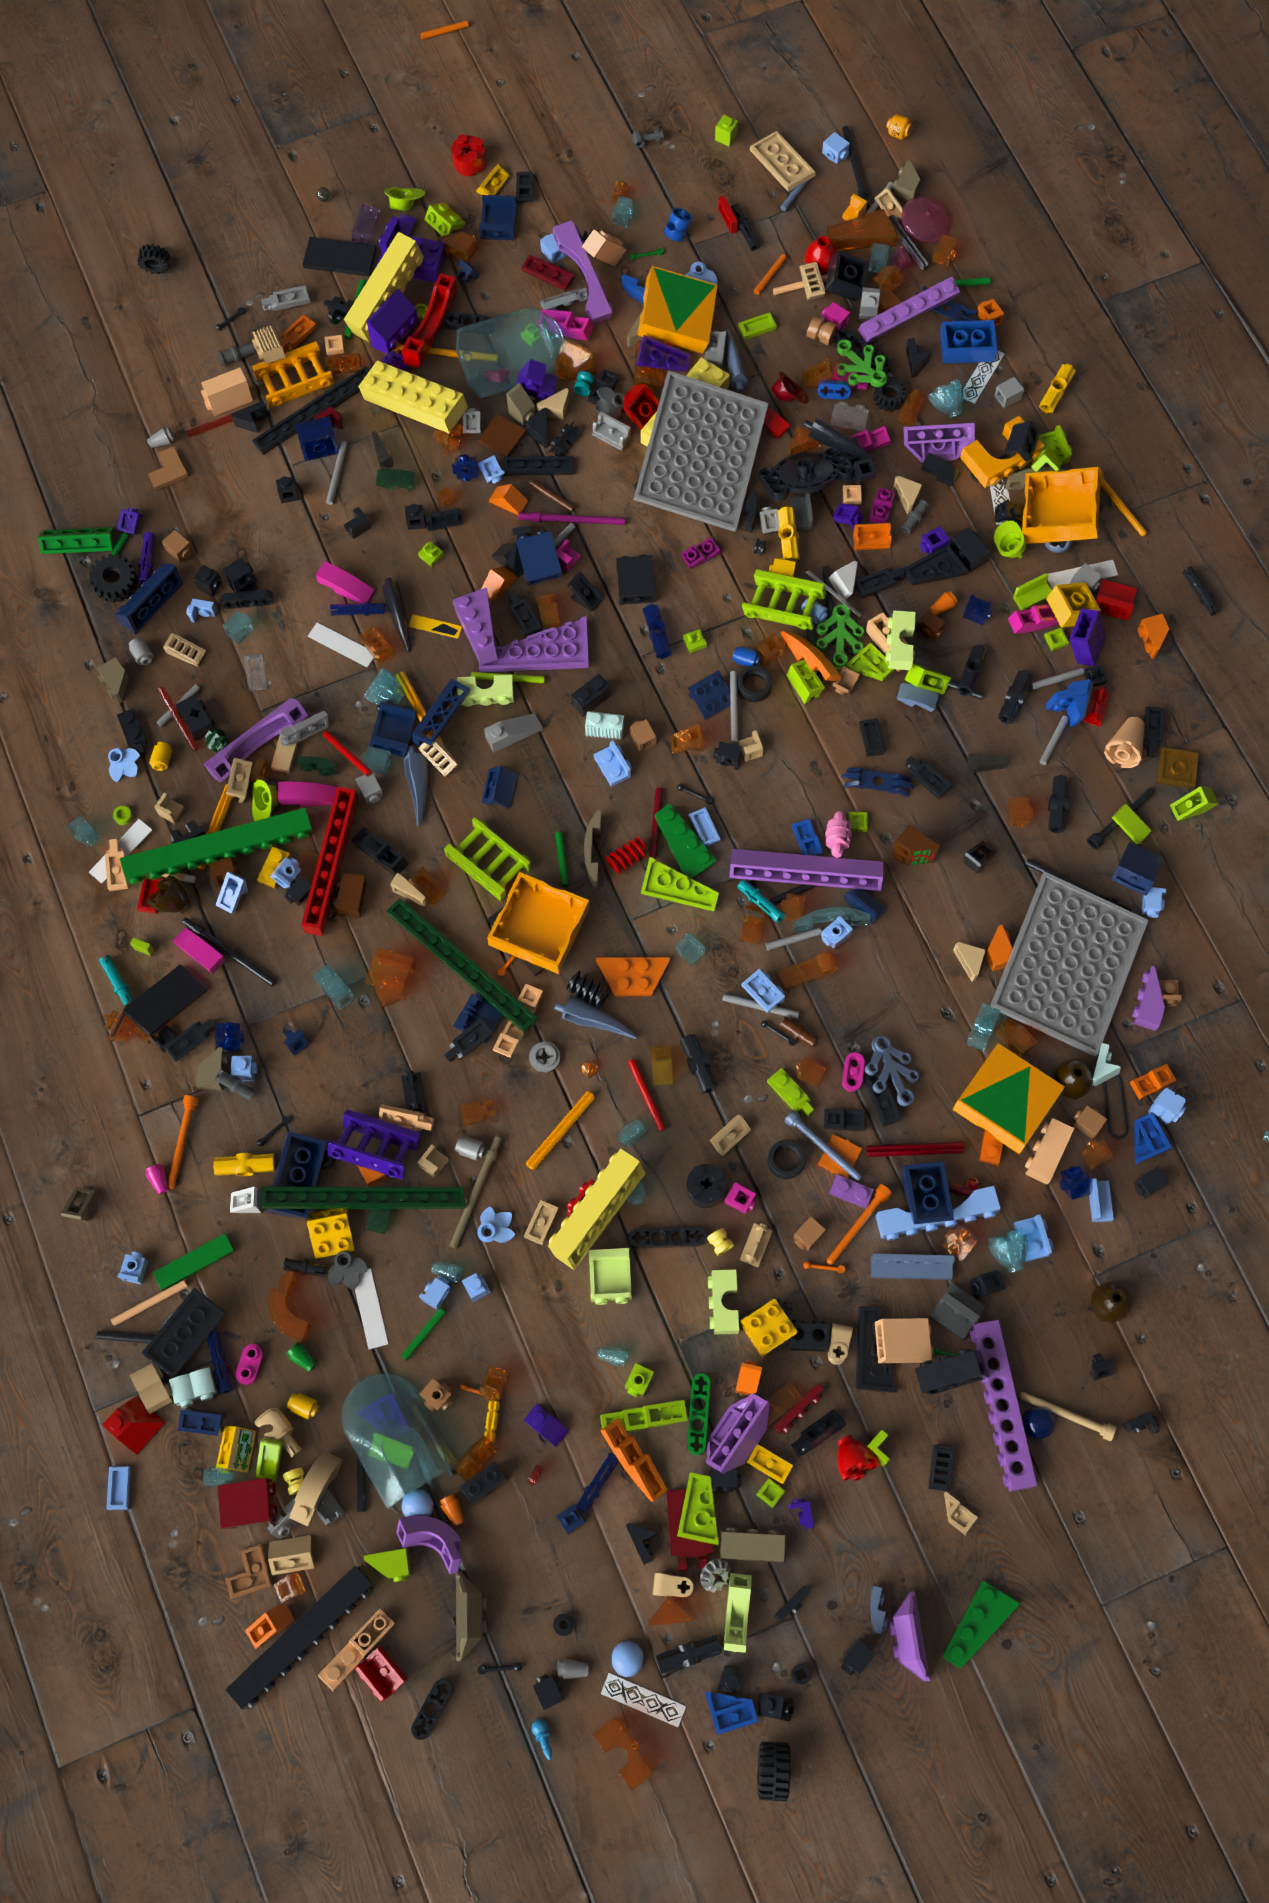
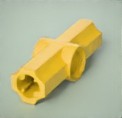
M1062 364L1056 377L1052 380L1048 391L1039 405L1043 412L1047 414L1053 413L1060 399H1062L1066 388L1076 372L1072 365Z
M783 507L778 510L780 525L778 534L781 538L783 558L788 561L797 562L800 560L799 534L796 529L794 508ZM792 532L791 536L786 538L787 534Z
M239 1153L236 1156L215 1157L213 1161L214 1174L219 1176L232 1174L252 1176L254 1173L275 1172V1154L254 1155L252 1153Z

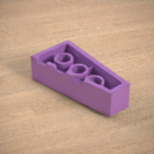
M487 587L453 599L457 617L480 665L497 660Z

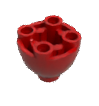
M820 236L808 246L804 256L805 264L816 262L820 275L828 271L829 261L835 255L837 249L828 237Z
M847 1435L837 1442L839 1446L837 1466L839 1474L844 1481L851 1478L854 1481H858L865 1477L864 1473L880 1466L878 1457L865 1443L853 1439L852 1435Z

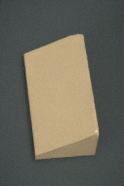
M888 187L874 198L887 217L895 215L899 222L908 217Z

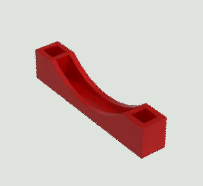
M439 274L433 287L426 314L418 329L407 338L402 348L404 364L417 368L421 367L457 294L456 277Z

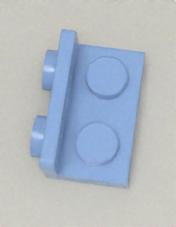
M614 741L610 742L609 747L593 754L595 761L611 787L631 777L632 766L628 759L625 760L623 758L621 747L616 745Z
M758 969L742 983V987L769 1013L779 1003L782 1004L784 1002L785 993L781 987L775 986L771 982L772 979L766 972L763 973Z
M1040 1214L1014 1223L1025 1262L1050 1256L1053 1250V1243L1047 1237V1224Z

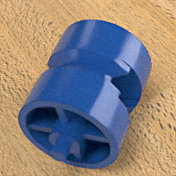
M674 208L664 229V234L671 240L683 241L687 234V229L693 220L691 213L682 208Z

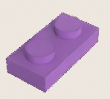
M836 1174L829 1194L866 1209L874 1189Z

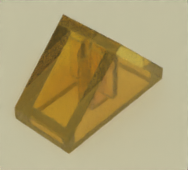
M670 1046L651 1047L653 1085L673 1084Z

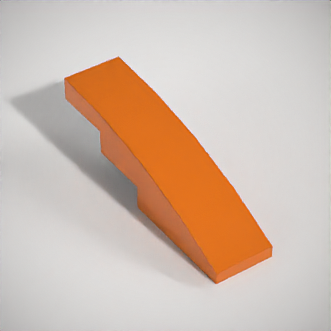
M781 632L782 637L798 661L805 659L812 671H820L825 680L837 681L841 677L833 664L808 640L794 632Z
M620 1419L613 1420L600 1430L624 1469L651 1502H654L668 1490L649 1454H643L634 1436H628Z

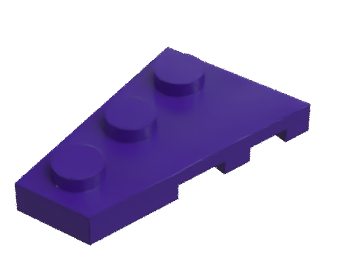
M644 335L641 339L636 366L686 372L689 368L691 354Z

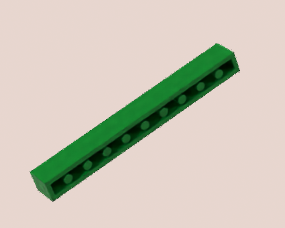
M302 808L119 859L127 885H137L142 883V880H156L164 874L174 875L186 868L192 870L204 863L209 865L219 859L229 857L232 859L237 854H250L256 849H268L277 843L287 844L292 839H305L312 834V828L306 809Z

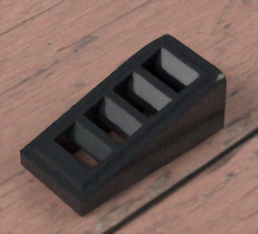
M937 1445L932 1447L928 1489L950 1492L955 1448ZM937 1454H948V1458L937 1457ZM936 1462L947 1463V1467L938 1466ZM935 1470L946 1472V1476L935 1474ZM934 1479L946 1480V1483H934Z

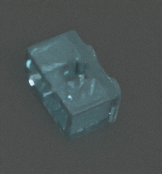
M328 964L313 975L316 984L339 1010L355 999L350 988Z
M982 1003L968 1036V1046L986 1051L999 1020L1000 1009Z

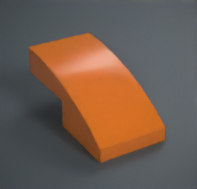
M1165 1064L1132 1080L1130 1085L1140 1100L1171 1085L1177 1080L1169 1066Z

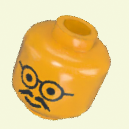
M896 114L893 118H889L887 128L890 136L900 140L909 137L913 124H911V120L908 117Z

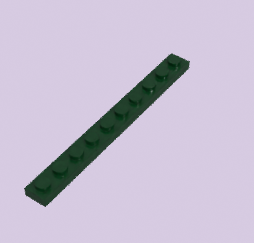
M400 898L386 910L387 915L473 990L482 995L488 1003L524 1034L538 1021V1018Z
M262 1187L261 1209H464L465 1193L464 1187Z

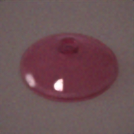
M915 197L910 199L902 209L901 219L903 226L914 238L923 242H937L947 234L950 227V219L945 208L937 201L928 197Z

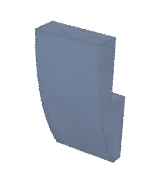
M902 683L900 684L897 700L911 707L916 704L932 712L935 710L939 694L912 684Z
M872 1586L870 1596L871 1622L874 1633L881 1634L882 1630H886L888 1618L885 1617L886 1612L878 1610V1606L882 1607L885 1594L881 1593L882 1588Z

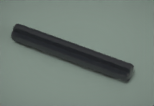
M895 215L888 216L887 224L922 271L927 269L930 265L898 219Z

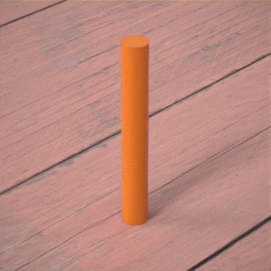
M465 20L420 34L423 40L469 27L468 21Z
M781 254L754 289L755 294L759 295L787 259L786 255Z

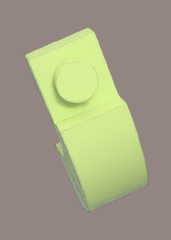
M730 1573L724 1650L746 1652L752 1575Z

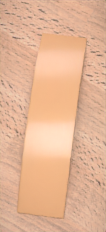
M525 984L518 1001L535 1014L543 991ZM508 1021L493 1051L511 1058L525 1034Z

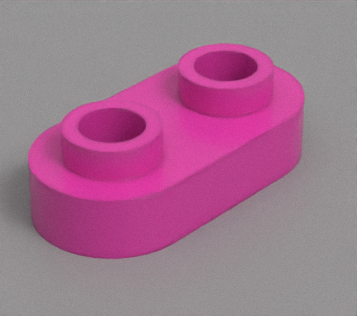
M853 1052L848 1054L844 1062L842 1085L849 1092L859 1090L862 1085L865 1061L859 1053ZM855 1061L858 1065L853 1067L851 1062ZM848 1081H855V1085H850Z
M249 1344L243 1349L236 1371V1378L243 1385L253 1384L258 1377L264 1352L257 1344ZM255 1351V1356L249 1357V1353ZM248 1370L249 1376L244 1378L243 1372Z

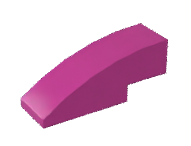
M542 309L536 322L537 325L554 333L588 341L594 328L590 318L574 317L573 313L568 311Z
M326 561L323 562L316 574L318 583L334 589L335 593L367 606L375 592L374 589L355 576Z
M1050 605L1033 606L1030 610H1016L1008 618L1014 634L1033 632L1059 624Z
M278 782V800L280 805L299 804L300 807L332 806L337 787L309 782Z
M184 928L172 941L212 975L226 961L218 951L187 928Z

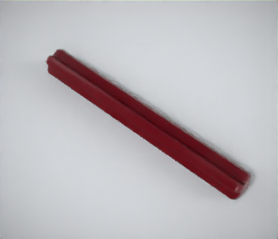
M963 1142L868 1145L866 1147L867 1157L962 1154L965 1151Z

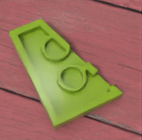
M690 1472L677 1537L719 1545L711 1477Z

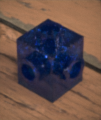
M463 454L455 458L452 470L453 474H456L457 479L465 482L471 481V478H478L476 456L469 457L468 454Z
M216 1023L215 1050L217 1048H223L226 1051L239 1050L240 1043L244 1042V1031H240V1023Z
M1080 1166L1061 1171L1062 1180H1059L1060 1187L1063 1192L1065 1191L1071 1200L1091 1195L1089 1175L1087 1172L1084 1173Z

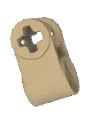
M832 1323L828 1350V1360L832 1364L840 1365L845 1361L848 1355L853 1327ZM836 1350H839V1354H841L839 1358L836 1357Z
M655 1573L653 1595L688 1597L693 1593L694 1584L689 1578ZM683 1581H686V1584L690 1586V1590H686L685 1594H682V1590L678 1589V1586L682 1585Z

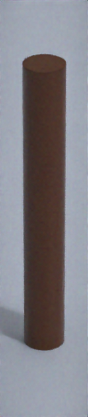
M533 479L530 481L529 486L572 513L575 510V506Z

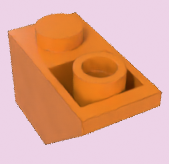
M1163 613L1142 619L1138 627V634L1143 638L1145 650L1150 654L1151 659L1156 657L1169 631Z
M1003 925L998 926L985 954L992 972L1006 967L1013 949L1010 944L1009 932L1004 930Z
M746 1361V1363L741 1364L735 1393L747 1396L752 1393L756 1395L762 1367H759L757 1362Z

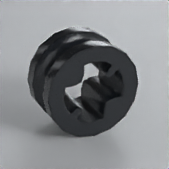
M757 538L753 554L759 553L760 556L763 555L766 540L760 541V538Z
M799 1664L793 1667L791 1678L796 1684L802 1685L809 1681L811 1673L807 1666ZM803 1668L805 1669L804 1673H807L806 1679L802 1678L801 1681H798L795 1671H800Z

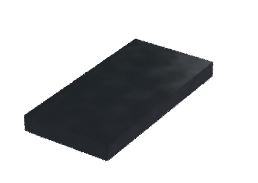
M309 237L303 268L370 277L376 245Z
M180 964L123 1009V1014L151 1037L205 994L208 988Z
M194 1287L141 1354L170 1377L175 1378L227 1312Z

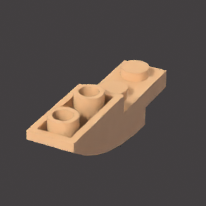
M379 1609L318 1674V1677L334 1691L347 1676H350L355 1667L362 1663L395 1623Z

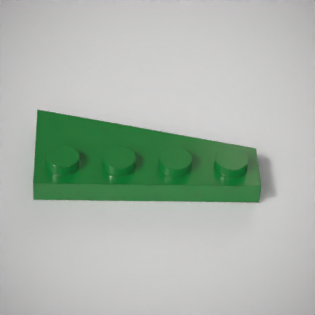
M670 803L655 814L654 817L664 838L668 842L671 853H673L682 874L695 879L716 863L713 855Z
M981 1581L941 1657L961 1669L1020 1603L985 1581Z

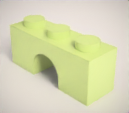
M893 610L892 617L888 618V628L891 629V634H887V645H890V650L886 651V661H889L888 668L911 670L914 645L904 644L900 639L903 637H913L915 612Z
M494 675V683L488 689L479 688L475 676L457 677V682L470 688L469 694L461 704L463 706L469 707L476 704L488 706L496 703L507 705L514 703L512 675ZM457 688V696H459L463 691Z
M712 1270L711 1276H708V1288H712V1296H709V1309H713V1317H709L710 1329H714V1335L738 1334V1310L726 1309L721 1301L726 1294L737 1293L736 1270Z

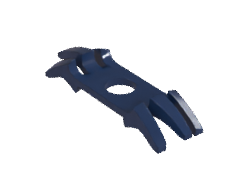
M926 286L923 287V291L928 289ZM952 301L945 303L951 307L950 311H943L941 306L930 309L954 321H977V319L966 315H976L978 310L968 309L963 304L960 306Z
M848 768L846 770L847 773L842 774V778L858 780L845 783L844 788L873 789L890 792V794H900L905 797H909V793L899 787L914 789V785L909 783L911 778L899 773L888 774L862 768ZM881 777L883 784L880 786L875 785L873 778Z

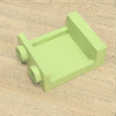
M629 1248L589 1250L591 1302H595L596 1305L607 1304V1301H616L617 1304L628 1303V1300H632Z

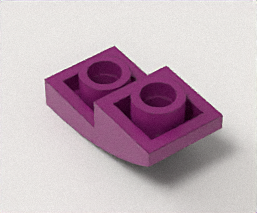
M878 487L869 522L877 524L887 523L896 491Z
M709 537L698 546L694 544L682 552L680 556L687 566L692 569L716 557L721 553V550L714 540Z

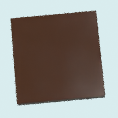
M497 414L479 437L478 443L503 457H509L527 432L526 429Z

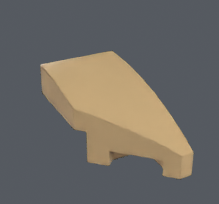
M945 1492L944 1498L948 1522L966 1536L977 1522L978 1517L962 1506L953 1496Z

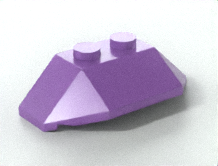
M975 423L904 427V446L920 462H924L929 452L946 461L957 460L961 456L962 449L975 441Z
M752 1393L747 1398L730 1405L707 1439L706 1463L721 1473L744 1465L767 1430L770 1403Z
M915 1591L909 1592L891 1617L892 1622H889L891 1636L894 1635L896 1643L892 1645L894 1658H898L900 1664L926 1682L930 1681L916 1594Z

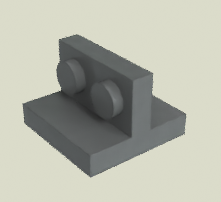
M951 1283L929 1315V1318L963 1341L986 1306Z

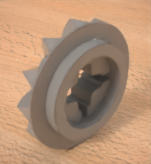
M540 1042L531 1049L529 1061L531 1066L538 1072L547 1073L554 1070L559 1064L560 1052L554 1044ZM543 1050H545L547 1056H550L546 1064H544L543 1059H539V1057L543 1056Z
M714 1559L705 1565L700 1576L701 1585L705 1590L714 1593L716 1590L721 1591L723 1585H728L727 1579L730 1578L731 1568L725 1560ZM713 1573H717L719 1575V1579H716Z

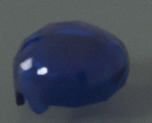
M1030 1408L1021 1417L1025 1434L1035 1439L1047 1438L1055 1429L1054 1416L1044 1408Z

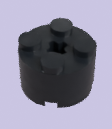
M711 1164L695 1166L689 1173L686 1184V1192L692 1203L700 1208H712L720 1203L725 1196L727 1186L724 1172ZM705 1183L709 1184L708 1189H704Z

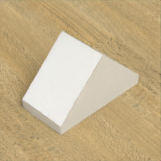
M853 561L836 570L828 578L838 595L844 600L853 593L857 561Z
M258 1187L232 1192L230 1212L261 1213L262 1192Z

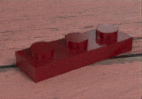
M529 255L521 266L523 272L564 291H567L574 280V274L533 255Z
M817 1383L773 1427V1430L778 1435L781 1432L786 1434L794 1426L791 1422L796 1417L800 1420L808 1412L806 1407L811 1402L815 1405L823 1397L820 1394L823 1388Z

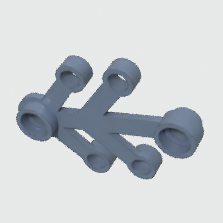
M878 1036L872 1041L874 1054L871 1062L865 1067V1072L868 1075H874L879 1069L878 1063L882 1056L884 1066L879 1079L873 1084V1090L876 1093H882L886 1089V1081L890 1074L898 1093L897 1102L901 1106H909L915 1097L911 1090L904 1088L898 1073L906 1076V1080L909 1083H915L919 1079V1073L916 1070L904 1067L911 1062L909 1053H903L892 1047L887 1037ZM890 1055L898 1058L900 1064L893 1061Z

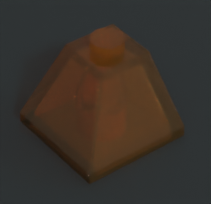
M565 338L555 362L556 374L560 378L569 381L577 380L576 378L580 371H586L595 376V353Z

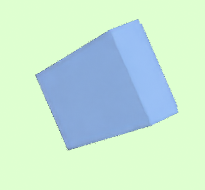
M706 807L689 814V819L698 838L705 847L721 842V838Z
M131 1466L109 1467L107 1510H129Z

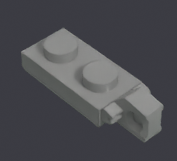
M305 285L276 291L269 298L261 299L264 311L281 310L311 303L307 286Z
M585 287L574 291L570 290L540 300V304L545 310H555L558 305L563 304V306L572 304L574 300L582 302L588 299V292Z

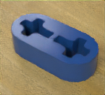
M824 380L818 384V394L824 399L843 400L850 396L851 388L849 383L845 381ZM824 386H827L829 389L826 393L823 392ZM842 387L846 390L843 394L840 391Z

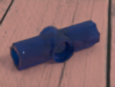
M649 604L642 609L649 631V638L652 641L656 658L665 659L672 655L665 631V624L662 621L658 605Z

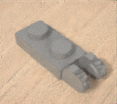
M322 711L304 721L298 722L292 727H285L280 731V737H282L281 744L289 746L296 742L298 743L328 728V714Z

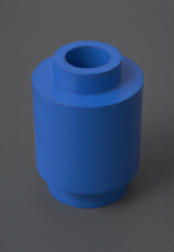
M736 646L732 660L736 661V664L746 667L758 666L760 655H758L757 650Z

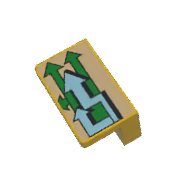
M224 1426L216 1468L247 1473L256 1431L236 1426Z

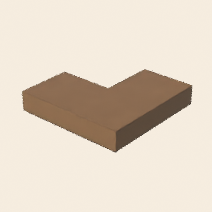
M174 446L157 453L164 467L148 474L156 491L188 477Z
M262 1544L241 1550L246 1572L225 1578L230 1599L273 1586Z

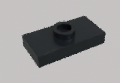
M878 718L859 721L866 757L885 754Z
M803 1586L774 1615V1618L780 1623L790 1612L794 1615L802 1607L800 1602L811 1591L806 1586Z

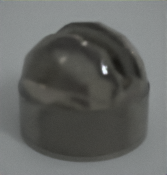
M321 187L317 191L316 197L321 202H328L331 194L326 187Z

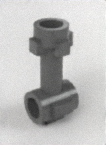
M656 129L654 133L642 135L641 131H635L632 135V142L637 148H642L646 141L656 140V142L664 140L662 129Z

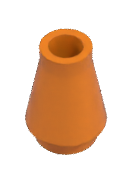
M951 591L944 592L930 607V610L937 616L954 608L955 604L958 603L957 598Z
M455 1493L440 1500V1507L453 1526H457L465 1521L459 1497H456Z

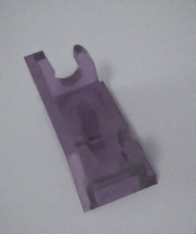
M365 204L361 205L352 230L351 241L368 244L369 241L367 239L371 238L380 209Z

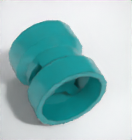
M580 371L573 390L580 396H588L591 391V385L594 382V376L589 372Z

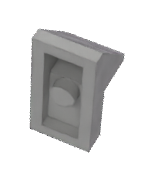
M863 287L859 319L870 320L877 316L880 289Z

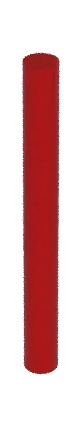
M329 731L323 733V736L367 777L372 774V771Z
M631 1059L628 1061V1064L659 1132L664 1131L666 1126L635 1059Z

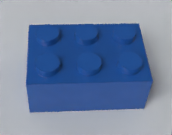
M994 320L942 322L939 334L942 364L994 362L997 352Z

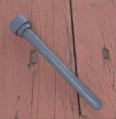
M793 1110L787 1116L784 1122L788 1126L797 1127L855 1180L862 1178V1175L802 1122L801 1115Z

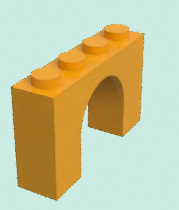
M1018 416L1005 423L1002 434L1007 440H1009L1013 425L1023 423V419ZM1038 438L1032 460L1025 461L1018 453L1009 459H997L992 457L976 440L962 449L960 459L984 488H987L990 485H996L1004 477L1008 478L1014 471L1025 468L1028 463L1034 461L1044 450L1045 445Z

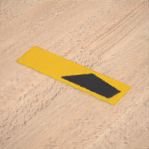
M414 614L409 623V627L453 638H459L462 626Z

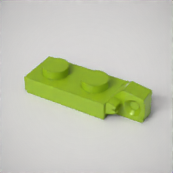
M782 1068L767 1080V1083L792 1110L796 1112L801 1110L806 1117L813 1113L814 1109L809 1104L811 1100L808 1095Z

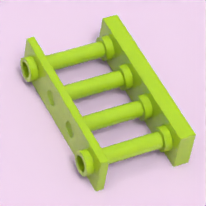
M756 569L754 578L758 587L751 604H742L744 615L749 618H760L796 626L800 629L813 630L812 618L809 616L815 600L818 598L825 599V584ZM772 588L775 591L768 608L758 606L764 589ZM783 591L791 592L786 610H775L781 593ZM798 596H809L803 614L792 613Z
M474 817L472 823L475 829L458 847L448 844L444 848L445 855L502 902L506 897L505 886L522 868L530 872L532 870L531 860L525 854L520 855L493 833L483 820L479 821ZM480 833L489 839L472 858L467 859L463 855V851ZM494 845L502 850L501 854L486 869L481 870L477 867L479 860ZM510 856L517 863L500 881L495 882L491 878V874Z

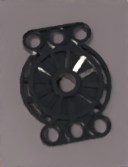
M829 448L825 453L802 452L793 454L779 461L774 469L766 467L759 470L761 484L775 501L785 500L789 492L802 494L817 492L832 485L837 479L850 481L854 478L853 466L843 453L835 448Z

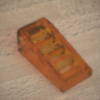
M374 627L358 635L359 640L378 664H382L394 656L391 646Z

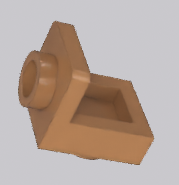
M843 666L840 672L841 677L832 686L836 687V692L844 696L846 693L851 695L860 674Z

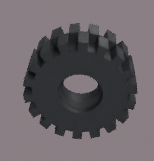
M108 554V558H105L103 555L101 556V561L95 560L96 566L91 565L90 567L92 572L89 571V580L99 598L102 597L106 602L109 599L111 603H115V599L118 602H122L121 598L123 597L128 599V594L132 595L134 593L133 588L136 589V582H138L131 562L127 561V558L124 556L121 559L118 554L115 557L112 554ZM116 572L120 575V579L114 583L106 581V577L110 573Z

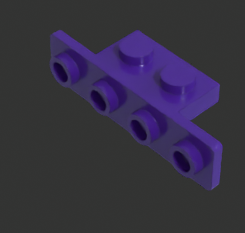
M401 214L399 218L393 216L391 221L386 224L385 233L379 239L382 254L376 267L398 232L407 237L410 236L417 222L416 218Z

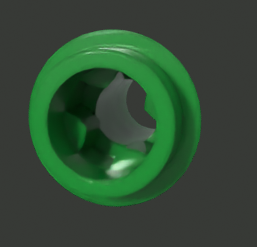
M299 1342L293 1345L286 1353L289 1356L288 1359L308 1372L317 1364L304 1344L301 1345Z

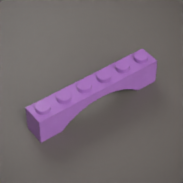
M571 220L553 227L552 235L558 249L577 263L586 278L589 295L585 311L592 325L611 320L612 304L607 302L605 288L601 287L599 274L597 271L594 272L592 267V258L587 256L586 250L582 247L585 242L581 241L579 237L580 231L578 226H574Z
M950 277L862 323L858 331L863 340L869 344L913 317L955 299L960 290L953 277Z
M290 698L206 761L204 766L212 777L221 783L230 776L234 758L245 760L265 742L280 734L282 729L287 726L292 727L304 720L308 714L299 701Z

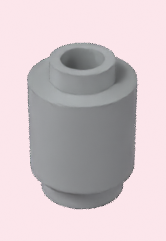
M138 637L129 642V650L138 665H148L151 663L154 655L145 640Z
M460 1136L456 1143L455 1151L459 1152L461 1156L478 1161L479 1158H483L486 1147H484V1142L467 1136Z

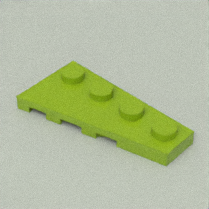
M651 857L649 858L641 890L642 895L715 912L719 896L718 892Z

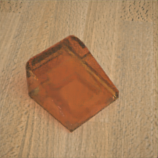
M297 1573L288 1575L273 1584L281 1604L305 1592Z

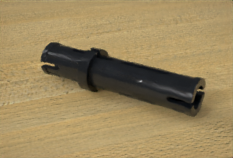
M738 204L732 205L731 209L738 220V227L750 250H757L760 247V243L747 222V216L742 213Z
M1192 566L1188 567L1187 570L1189 572L1184 570L1182 574L1199 596L1200 603L1205 605L1211 616L1216 615L1215 611L1219 613L1221 608L1213 599L1214 595L1207 590Z

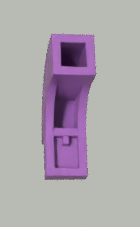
M415 1515L399 1518L396 1533L403 1548L417 1545L431 1547L441 1555L449 1574L458 1572L459 1564L462 1562L461 1552L459 1551L461 1539L449 1525L429 1516Z

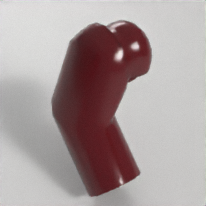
M972 1177L963 1185L952 1182L950 1192L969 1196L974 1190L979 1188V1180Z

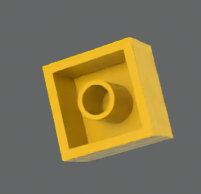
M1086 582L1056 585L1046 598L1061 628L1075 626L1081 609L1101 611Z

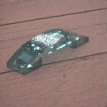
M832 907L808 913L795 921L793 933L812 930L814 923L835 921L838 916H841L844 920L849 919L850 926L867 925L871 917L870 914L853 908Z

